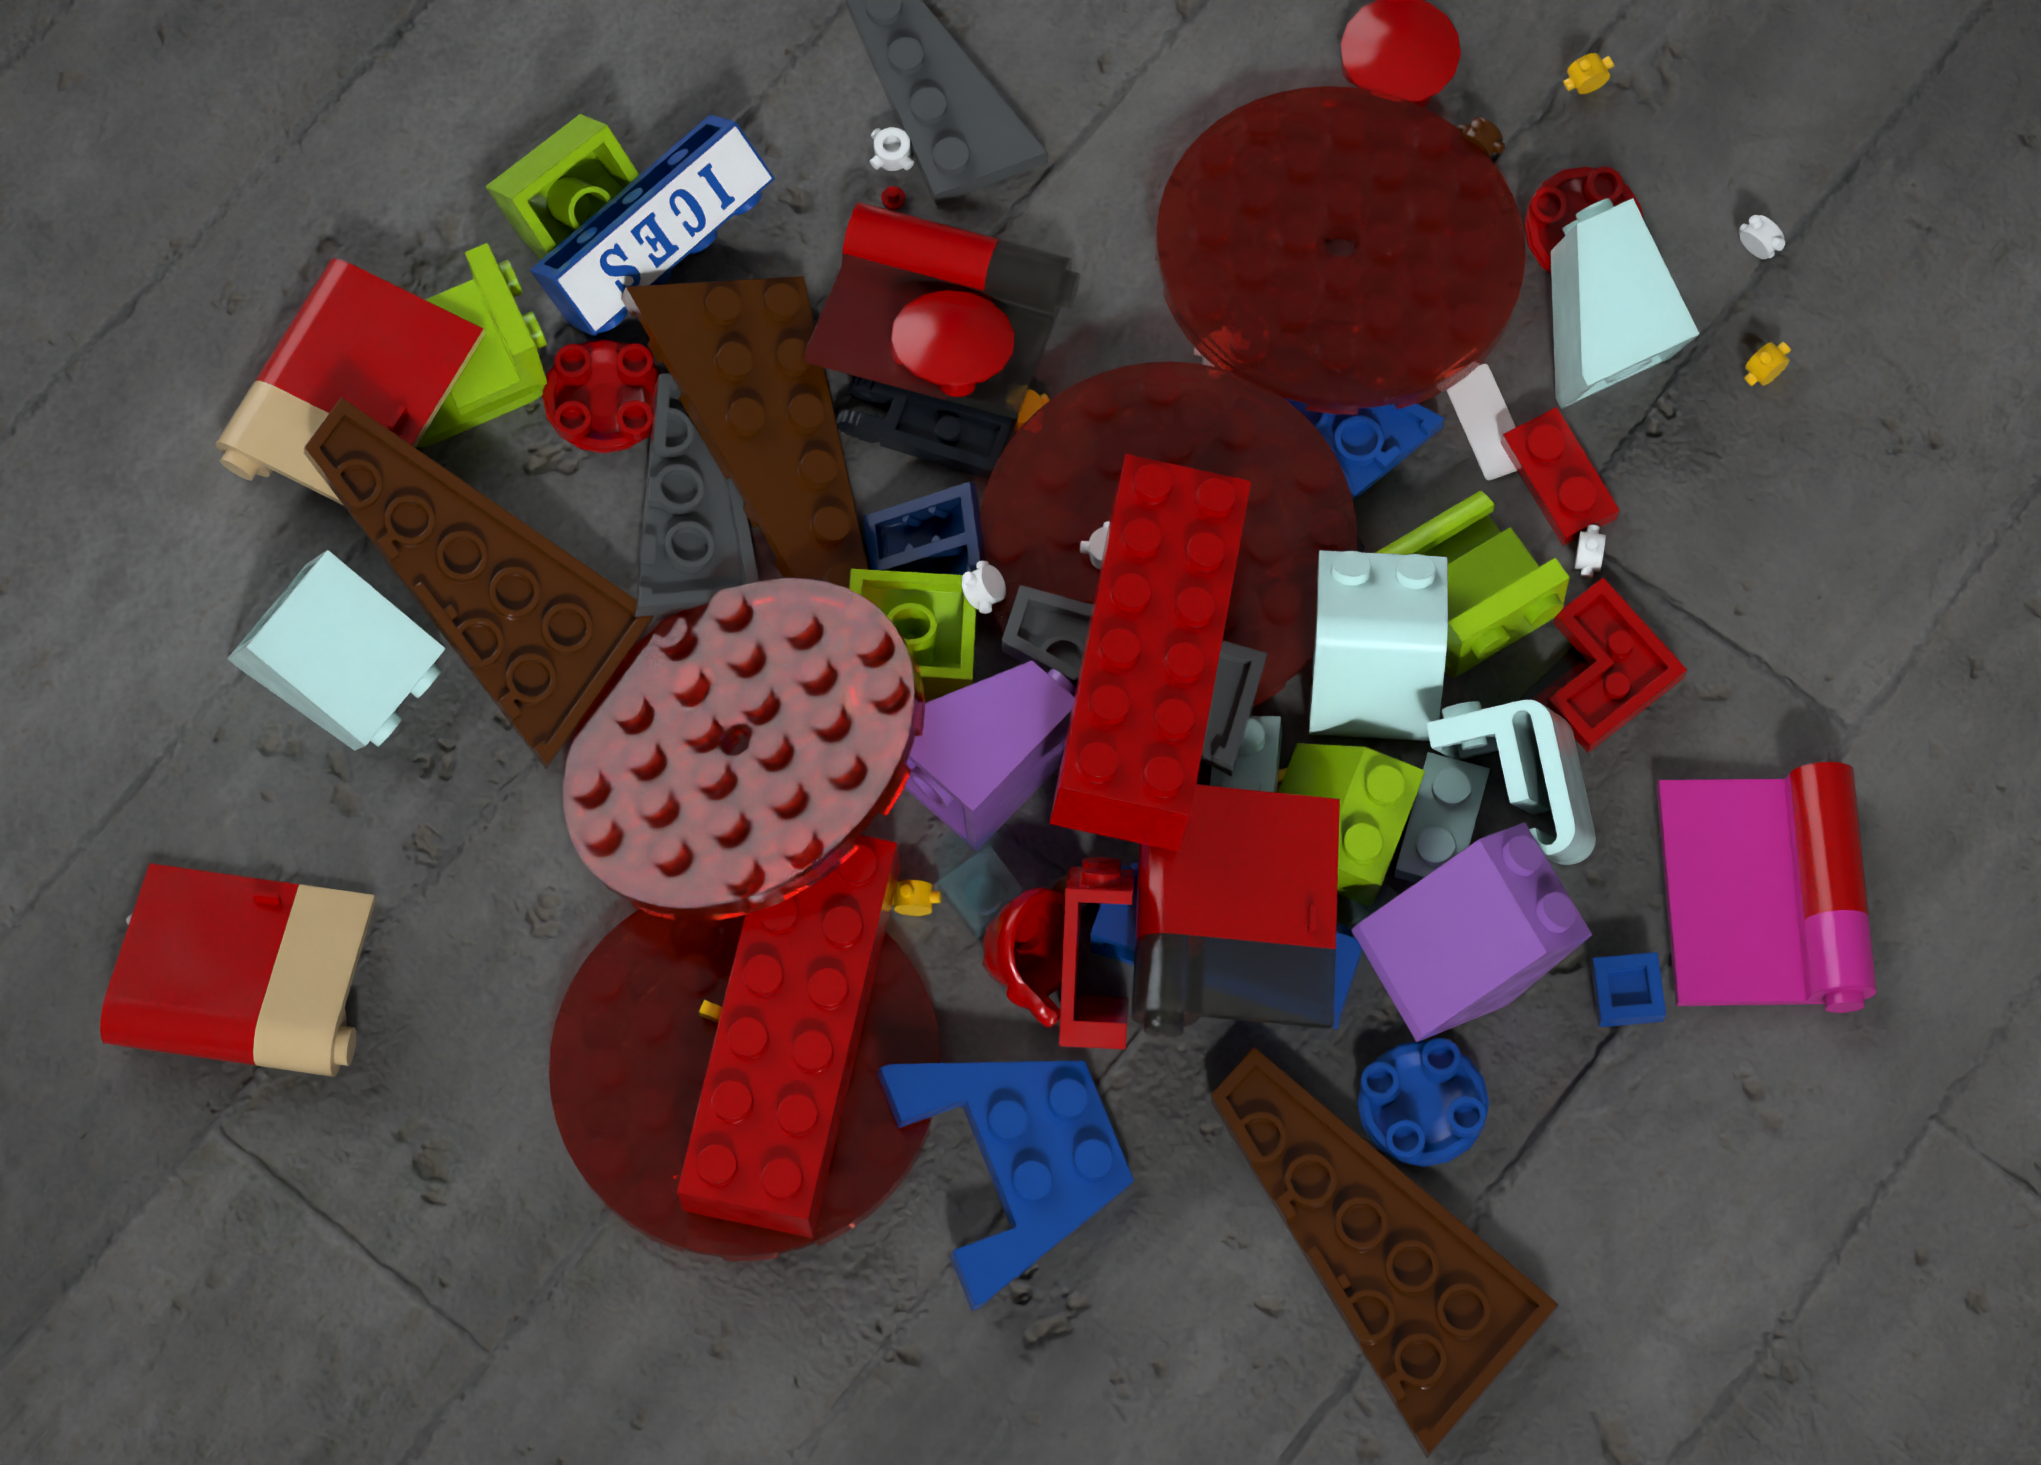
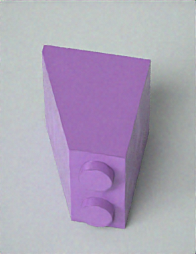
M1029 661L889 717L878 727L884 771L975 851H978L1061 765L1076 688L1060 672L1051 669L1046 673L1036 663Z
M1525 822L1477 840L1351 929L1416 1042L1508 1006L1592 936L1591 931Z

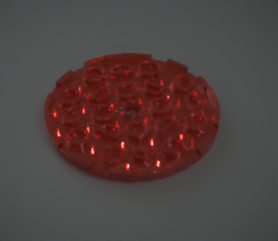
M1337 86L1298 88L1256 99L1233 110L1206 129L1185 151L1166 184L1160 203L1155 235V261H1158L1159 273L1164 286L1163 295L1184 335L1204 358L1241 386L1266 398H1269L1270 394L1273 393L1286 399L1306 403L1307 411L1358 415L1359 408L1379 407L1394 404L1395 409H1400L1425 401L1463 380L1487 358L1507 330L1519 298L1526 260L1525 236L1521 216L1514 197L1501 173L1481 148L1461 135L1463 132L1439 115L1410 101L1373 90ZM1325 239H1343L1348 242L1353 239L1356 252L1347 257L1335 256L1325 248Z
M1167 361L1123 366L1078 382L1056 395L1038 409L1020 427L1007 444L992 471L980 509L986 561L1001 573L1006 585L1004 599L992 604L991 611L1002 636L1004 635L1020 585L1093 605L1100 570L1091 563L1089 554L1080 553L1081 541H1089L1091 535L1097 529L1103 527L1104 522L1110 521L1115 491L1125 454L1251 481L1222 641L1267 653L1266 665L1253 707L1280 692L1286 687V682L1298 674L1313 659L1319 550L1357 551V525L1352 495L1344 472L1334 452L1321 433L1292 404L1266 386L1240 374L1198 363Z
M772 579L744 584L734 588H726L715 594L708 603L683 610L674 616L665 618L652 632L628 652L579 721L572 739L565 764L563 808L571 840L581 859L606 888L628 900L636 909L677 920L679 914H707L711 920L743 916L766 909L813 886L838 868L860 848L854 840L867 828L878 813L884 816L888 815L912 772L907 765V761L915 736H922L925 717L924 686L920 669L912 650L891 620L865 597L845 587L812 579ZM743 733L746 738L751 737L747 750L741 754L730 756L733 748L740 742L737 735Z
M755 876L713 879L683 887L644 905L620 922L588 955L574 976L563 998L550 1046V1095L556 1123L571 1159L592 1192L617 1217L651 1240L677 1251L683 1252L687 1250L697 1254L722 1257L724 1261L778 1258L779 1254L800 1250L816 1243L819 1246L851 1230L877 1210L903 1182L915 1164L929 1136L933 1119L932 1116L898 1128L877 1073L880 1067L888 1064L941 1063L938 1028L925 986L910 959L898 943L885 931L813 1238L694 1214L683 1210L677 1189L718 1027L717 1022L700 1016L699 1010L704 1000L723 1007Z

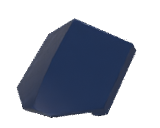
M972 482L960 484L863 516L869 570L963 575L965 572L976 570L977 562L986 561L976 484Z

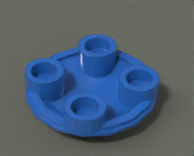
M1437 1038L1431 1041L1421 1040L1419 1042L1399 1044L1376 1058L1374 1063L1368 1065L1362 1073L1357 1104L1362 1128L1377 1149L1398 1162L1426 1167L1450 1162L1472 1147L1485 1128L1489 1099L1484 1078L1470 1058L1460 1053L1457 1045L1450 1040Z

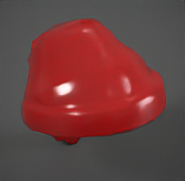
M1036 887L1024 891L1020 896L1007 903L1002 908L1001 913L986 927L983 940L984 957L982 966L991 978L1007 988L1006 996L1010 1002L1021 1008L1028 1009L1040 1024L1051 1028L1060 1019V1009L1048 996L1057 991L1062 985L1065 895L1056 890Z

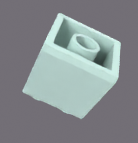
M1606 198L1581 210L1576 214L1577 220L1562 228L1565 237L1551 250L1555 397L1561 409L1670 359L1699 335L1695 323L1633 198L1615 207L1610 198Z
M326 550L303 567L227 659L355 751L365 747L370 741L379 747L389 737L402 720V717L395 710L409 693L419 698L431 686L442 671L434 662L446 648L334 554Z

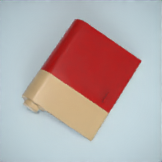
M333 258L327 264L217 440L216 447L223 453L220 462L232 473L250 481L253 480L256 474L269 477L272 471H275L343 505L304 454L305 445L339 399L342 397L416 448L486 333L483 328L344 260Z
M149 863L104 997L100 1018V1035L103 1044L335 1077L341 1065L350 1066L355 1052L356 1028L347 1026L345 1005L376 903L375 895Z

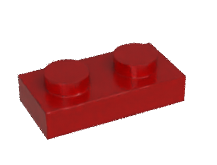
M1557 407L1502 435V447L1562 546L1578 539L1580 531L1586 532L1589 525L1601 527L1617 519L1620 509Z

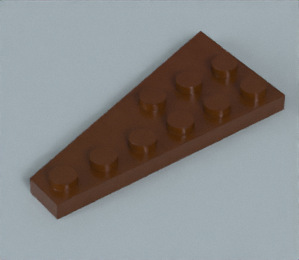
M804 276L626 287L621 300L631 317L637 315L650 338L648 343L650 350L659 364L664 362L681 391L679 400L725 479L731 478L745 501L743 510L754 528L760 527L777 557L775 565L810 626L820 627L847 624L851 569L868 570L824 367L803 362L816 333Z
M341 397L305 445V456L543 767L547 769L650 624L654 615L635 617L636 599Z
M1253 1047L1213 1091L1210 1101L1426 1458H1428L1556 1311L1558 1303L1265 1055Z

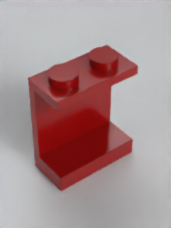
M1105 857L1082 859V867L1069 868L1065 890L1059 1046L1126 1049L1129 998L1077 995L1081 902L1132 905L1135 870L1121 869L1122 861L1119 859Z

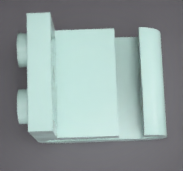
M1319 550L1309 735L1430 741L1426 723L1439 720L1446 660L1448 630L1447 557L1424 556L1420 554L1400 555Z
M1520 700L1481 709L1479 701H1472L1442 709L1444 719L1426 723L1431 748L1449 758L1461 760L1499 751L1510 804L1532 815L1552 810L1557 833L1556 838L1537 828L1529 829L1548 860L1561 865H1571L1585 860L1592 853L1596 842L1594 825L1573 730L1564 718L1534 700Z

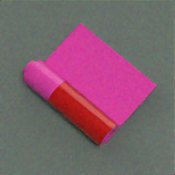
M1817 762L1795 768L1785 779L1659 780L1656 788L1676 1006L1825 1004V1010L1833 1013H1847L1863 1009L1865 1007L1864 1000L1876 995L1877 989L1853 767L1841 762Z

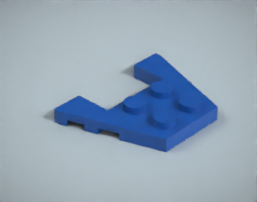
M1085 1060L888 1064L880 1067L877 1073L898 1128L958 1107L964 1109L1012 1228L957 1248L950 1254V1259L971 1311L983 1307L999 1291L1031 1268L1041 1257L1079 1229L1127 1190L1134 1182Z

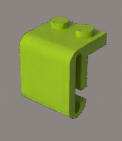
M488 242L465 252L473 276L472 280L425 299L483 328L486 334L417 447L433 445L527 405L542 396L544 385L547 384L537 349L547 345L545 337L533 311L521 315L514 297L523 294L515 272L508 259L497 264Z
M1482 491L1474 493L1375 552L1381 554H1420L1424 556L1447 557L1448 630L1444 671L1451 678L1458 677L1554 619L1564 607V600L1570 577L1556 557L1539 567L1511 527L1503 532L1499 530L1489 516L1494 511L1495 504Z

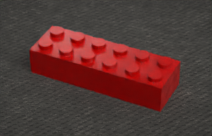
M1125 454L1115 491L1049 824L1179 852L1192 811L1251 481Z
M769 817L677 1189L679 1200L685 1212L813 1238L901 868L897 842Z

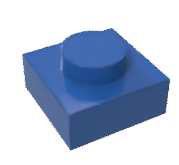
M1658 952L1596 957L1592 959L1590 967L1598 1027L1664 1022L1666 1008Z

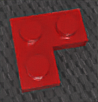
M1604 577L1570 602L1554 617L1553 624L1591 666L1549 697L1546 707L1570 724L1575 740L1587 753L1595 749L1685 678L1687 669Z

